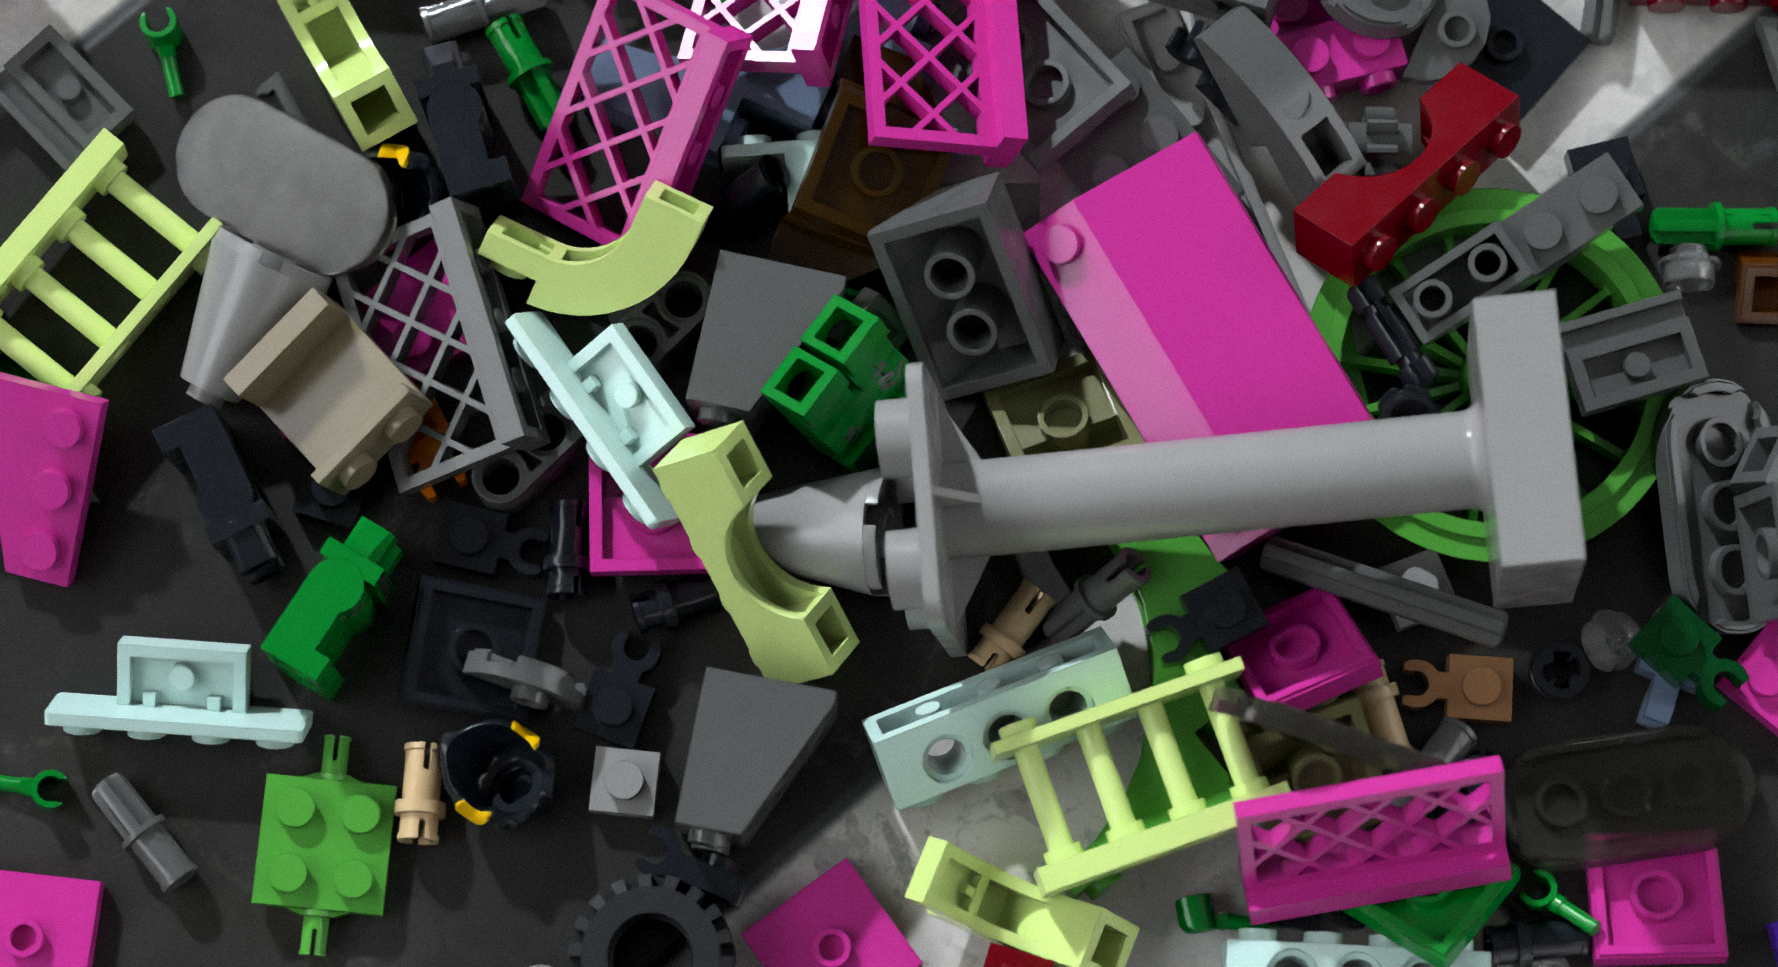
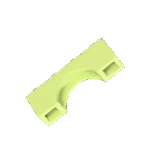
M742 420L682 439L657 464L653 471L660 482L663 495L673 506L688 534L695 554L703 562L718 590L724 608L732 616L747 644L753 662L759 667L764 678L796 684L833 675L860 641L831 587L809 584L789 575L769 557L762 547L754 526L753 510L759 491L773 476L744 421Z

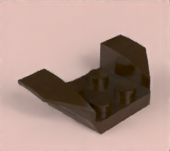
M857 35L852 37L833 88L838 91L789 214L781 217L765 259L847 276V281L880 268L868 240V232L938 190L953 155L950 152L869 145L861 37ZM884 46L881 47V59L900 77L915 65L910 56ZM918 74L908 85L934 109L937 105L922 75ZM883 83V90L885 92L889 88ZM896 95L885 104L886 126L913 128L921 121Z

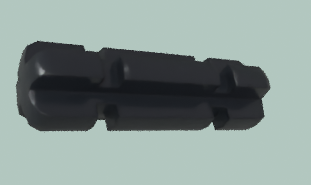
M1374 274L1365 277L1360 284L1349 288L1347 299L1358 315L1364 313L1367 319L1364 325L1390 365L1397 364L1400 368L1397 376L1403 385L1417 384L1424 388L1429 387L1440 376L1437 366L1428 353L1422 355L1419 351L1422 343L1395 302L1389 304L1386 300L1389 293L1379 277Z

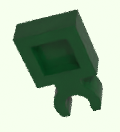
M1675 595L1664 604L1627 644L1636 655L1674 689L1686 677L1695 683V692L1698 700L1703 706L1714 712L1720 710L1727 703L1726 699L1714 689V677H1725L1738 689L1749 679L1746 670L1739 663L1730 659H1718L1711 653L1723 638Z

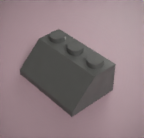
M1000 171L942 187L868 232V240L918 362H924L944 401L1054 372L1065 337Z

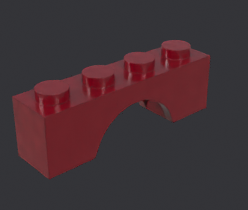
M1460 62L1419 98L1421 142L1426 148L1423 153L1406 167L1384 175L1360 177L1334 173L1293 210L1296 253L1351 287L1360 284L1372 272H1378L1385 268L1395 252L1416 233L1420 234L1426 231L1444 207L1457 196H1463L1468 193L1475 185L1478 177L1499 158L1504 159L1513 152L1522 132L1520 127L1519 95Z

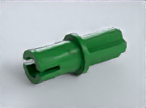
M513 13L509 16L510 25L504 16L492 23L486 29L485 35L493 44L510 75L507 79L509 88L519 91L540 131L546 134L562 92L550 73L554 67L552 61L549 58L542 57L523 23L522 16L519 13Z
M1711 202L1708 208L1658 207L1651 213L1649 233L1652 242L1656 245L1707 246L1711 252H1719L1722 246H1765L1773 248L1778 242V229H1755L1753 225L1778 223V211L1776 207L1723 208L1720 202Z

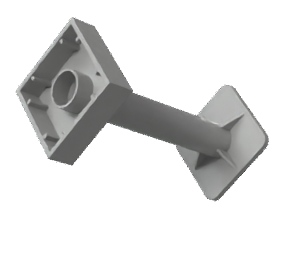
M1555 290L1472 298L1466 354L1471 407L1458 412L981 460L949 416L946 404L924 362L906 364L907 398L878 400L875 402L876 443L882 477L884 480L894 479L896 494L900 504H916L917 528L886 531L885 535L886 570L892 607L894 610H905L907 625L910 631L930 629L950 657L967 656L968 634L965 608L990 556L1464 509H1479L1483 512L1494 608L1507 609L1570 603L1573 601L1586 555Z

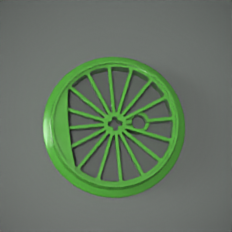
M1471 189L1465 195L1457 196L1444 207L1426 231L1420 234L1416 233L1395 252L1385 268L1378 272L1374 271L1370 275L1374 274L1380 277L1383 273L1389 271L1399 283H1402L1413 276L1401 260L1433 245H1440L1444 255L1456 247L1454 240L1470 238L1496 220L1500 223L1541 195L1510 189ZM1608 231L1589 244L1590 248L1566 262L1585 276L1599 292L1560 320L1559 324L1584 317L1603 302H1607L1612 308L1661 295L1663 292L1638 256L1618 236ZM1559 268L1544 276L1534 292L1546 291ZM1329 273L1319 290L1310 315L1373 417L1378 416L1381 413L1378 410L1379 402L1368 403L1361 371L1397 376L1400 368L1397 364L1391 366L1388 360L1357 356L1350 316L1356 315L1365 321L1367 318L1364 313L1358 315L1347 299V291L1351 286ZM1470 321L1464 324L1467 337L1469 335ZM1455 329L1444 335L1443 338L1456 354L1435 342H1431L1426 346L1422 343L1419 349L1421 353H1428L1432 359L1448 367H1437L1440 376L1435 382L1450 384L1428 389L1431 394V401L1434 402L1458 396L1443 407L1440 413L1456 412L1463 406H1467L1466 410L1471 407L1466 362L1467 343ZM1566 372L1567 399L1576 401ZM1673 392L1620 407L1633 409L1635 412L1633 427L1625 449L1617 447L1570 420L1572 439L1614 462L1612 472L1591 493H1586L1577 482L1584 542L1602 533L1621 519L1644 496L1656 480L1653 451L1654 424L1660 408ZM1467 509L1465 519L1442 512L1374 518L1392 532L1423 548L1455 558L1489 562L1484 522L1477 521L1479 509Z

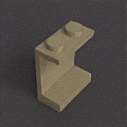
M313 287L223 378L239 397L259 406L316 468L311 476L318 484L343 496L349 490H354L364 485L374 475L377 469V462L394 444H399L409 439L421 426L422 416L433 406L432 402L337 301Z

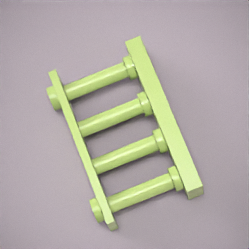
M105 128L100 131L0 247V304L14 287L20 292L27 289L100 348L74 377L2 319L4 311L0 309V350L41 383L96 397H101L103 393L97 385L195 271L201 276L204 275L212 237L216 235L219 226L223 225L213 216L198 233L126 174L128 167L122 163L128 157L125 145ZM97 191L103 196L108 193L112 194L182 251L158 281L85 222L87 215L81 210ZM56 239L62 244L67 241L72 243L141 299L117 329L43 270L45 262L40 257Z
M1220 652L1206 655L1185 664L1183 667L1186 675L1041 726H1038L1035 717H1030L998 730L1001 740L992 742L989 750L993 764L1015 756L1048 848V852L1043 854L1046 865L1036 868L1033 874L1042 899L1236 831L1233 802L1291 792L1287 780L1270 786L1266 776L1259 777L1225 683L1239 678L1245 669L1241 656L1224 662ZM1200 692L1234 783V787L1229 789L1232 800L1209 808L1204 797L1197 798L1163 704ZM1137 713L1139 714L1173 807L1167 811L1170 818L1169 822L1149 829L1145 828L1142 819L1135 820L1101 727L1102 725ZM1077 735L1111 829L1105 832L1109 843L1087 851L1083 850L1080 841L1073 842L1039 748Z

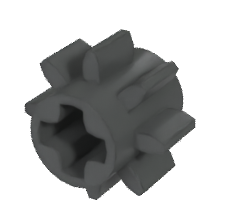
M1365 106L1361 122H1347L1346 127L1367 162L1359 170V172H1362V177L1392 173L1412 163V124L1398 123V120H1395V107Z

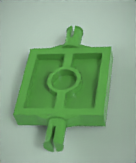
M324 735L321 773L316 772L302 777L267 773L251 903L260 906L287 908L300 916H304L300 951L298 952V955L311 957L313 933L317 931L314 956L327 957L326 948L330 919L350 914L383 917L395 816L394 807L398 789L397 786L363 783L347 775L352 738L339 735L337 760L335 761L336 736Z

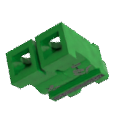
M834 294L800 338L813 355L794 346L760 392L808 439L816 450L852 471L860 472L880 467L875 432V402L878 400L907 398L905 367L910 362L886 337L890 331L879 317ZM844 320L845 331L839 344L835 348L827 345L825 341L830 329L836 323ZM805 371L806 382L802 392L795 399L786 395L791 380L798 373Z
M362 516L344 544L329 536L319 552L324 561L320 562L310 572L261 645V649L279 671L329 702L333 701L345 682L335 667L336 662L353 636L366 631L373 624L377 615V603L388 608L397 594L389 577L403 557L404 552L395 545L397 539L392 533Z

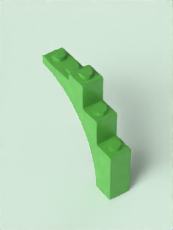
M1199 536L1107 545L1114 556L1121 549L1129 547L1138 551L1146 559V562L1132 571L1135 574L1144 567L1150 566L1152 575L1150 581L1132 593L1140 611L1143 630L1157 616L1171 614L1181 617L1186 613L1179 602L1180 596L1228 572L1216 560L1213 553ZM1166 630L1160 631L1151 637H1147L1144 632L1150 659V687L1186 675L1183 667L1185 664L1208 655L1201 641L1192 644L1187 657L1181 663L1172 667H1163L1160 659L1163 655L1178 647L1177 637L1174 633ZM1235 680L1226 682L1225 685L1234 706L1240 701L1244 691ZM1200 692L1163 704L1197 798L1204 797L1208 808L1232 800L1229 791L1230 788L1234 787L1232 778L1197 736L1202 731L1210 739L1216 736ZM1145 733L1140 759L1126 790V795L1135 820L1142 819L1145 828L1149 829L1169 822L1170 818L1167 811L1173 807ZM1108 822L1098 837L1084 851L1109 843L1105 832L1111 830ZM1119 872L1065 891L1068 897L1077 899L1086 892L1091 900L1094 901L1123 876Z

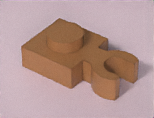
M1449 654L1446 657L1445 672L1437 671L1432 664L1424 660H1408L1401 665L1400 674H1414L1421 677L1425 683V692L1420 696L1402 695L1399 699V707L1408 711H1420L1429 707L1433 702H1444V717H1454L1467 723L1508 725L1512 721L1514 658Z

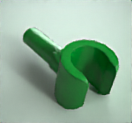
M166 7L170 23L165 30L160 32L152 31L150 21L145 12L140 16L139 25L149 47L158 53L159 61L162 63L169 98L173 100L185 96L176 59L178 57L176 48L183 40V31L174 11L170 7Z
M44 770L34 778L0 775V791L32 797L40 808L47 811H56L62 808L64 803L43 800L39 796V789L49 779L69 783L64 774L57 770Z
M1542 869L1532 872L1533 878L1550 889V893L1545 899L1534 900L1525 892L1518 890L1521 905L1532 914L1542 915L1552 911L1558 916L1561 915L1592 937L1601 928L1602 924L1558 893L1556 880L1548 871Z
M1211 893L1184 896L1175 902L1178 924L1182 931L1187 934H1198L1214 930L1225 931L1226 929L1238 931L1239 928H1269V924L1251 926L1249 916L1230 914L1228 912L1214 914Z

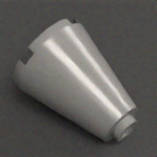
M220 225L216 235L212 237L180 374L184 380L191 383L186 393L202 403H212L217 409L222 408L225 400L238 404L242 398L232 390L223 378L312 287L327 295L332 279L319 270L299 263L242 232Z
M880 468L759 493L757 495L753 510L755 530L766 553L782 570L790 575L875 597L890 596L886 570L885 535L886 531L904 529V506L898 501L894 479L884 480Z

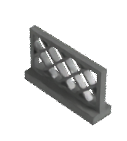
M451 196L430 205V214L329 257L346 312L373 340V334L383 313L406 323L392 356L389 358L403 373L423 382L420 391L431 402L437 389L460 400L446 434L421 423L419 429L409 439L402 443L394 444L387 452L399 493L404 495L413 494L514 451L523 450L530 452L551 443L527 363L515 350L513 344L515 337L505 324V321L512 314L499 272L491 266L490 259L477 254L486 235L480 210L474 205ZM433 233L439 252L429 274L426 275L406 265V261L416 240ZM395 249L392 258L385 255V253ZM375 258L388 264V267L374 298L360 293L353 267ZM402 272L425 282L410 316L387 306ZM445 274L449 285L442 282ZM438 289L452 295L456 307V313L446 334L423 323ZM363 303L369 305L367 313L365 312ZM419 330L442 341L427 375L404 364ZM462 333H464L466 343L459 341ZM456 348L470 354L475 369L464 393L441 382ZM481 392L485 403L477 400ZM473 408L489 415L496 440L475 449L459 441ZM418 431L442 443L431 467L414 474L408 453ZM455 449L463 453L451 458Z

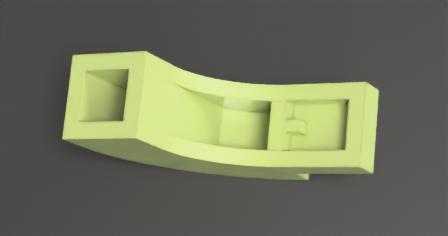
M276 0L325 90L362 152L418 122L394 75L374 46L349 0Z
M655 180L645 194L629 231L609 244L592 248L565 245L499 215L487 230L477 254L490 259L491 266L508 277L515 279L529 277L536 282L526 302L527 304L558 314L574 316L607 314L628 308L650 297L678 272L698 241L713 210V206Z
M931 836L927 839L904 897L926 908V913L988 942L1053 960V967H1125L1140 927L1101 906L1062 894L1042 899L1037 885L1002 871L948 841Z

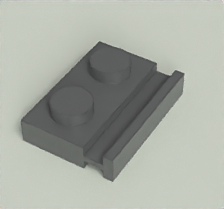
M50 24L4 64L5 69L0 73V105L65 172L103 128L117 137L138 118L135 111Z
M1680 289L1559 324L1563 363L1582 418L1704 383L1709 378L1689 316L1686 317L1681 303L1682 295Z

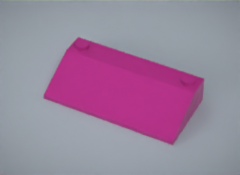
M1199 132L1188 135L1080 195L1024 232L1032 254L1146 443L1374 420ZM1287 527L1202 536L1216 560L1222 562L1239 558L1269 539L1270 536H1274Z

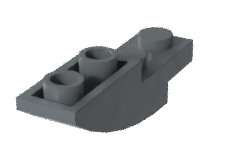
M1237 5L1193 39L1250 146L1267 147L1297 205L1302 203L1334 173L1358 176L1356 172L1364 167L1367 162L1342 119L1292 52L1245 5Z
M1606 152L1500 223L1496 220L1388 292L1424 346L1470 321L1472 298L1517 294L1590 248L1589 244L1642 210L1644 204L1610 154Z

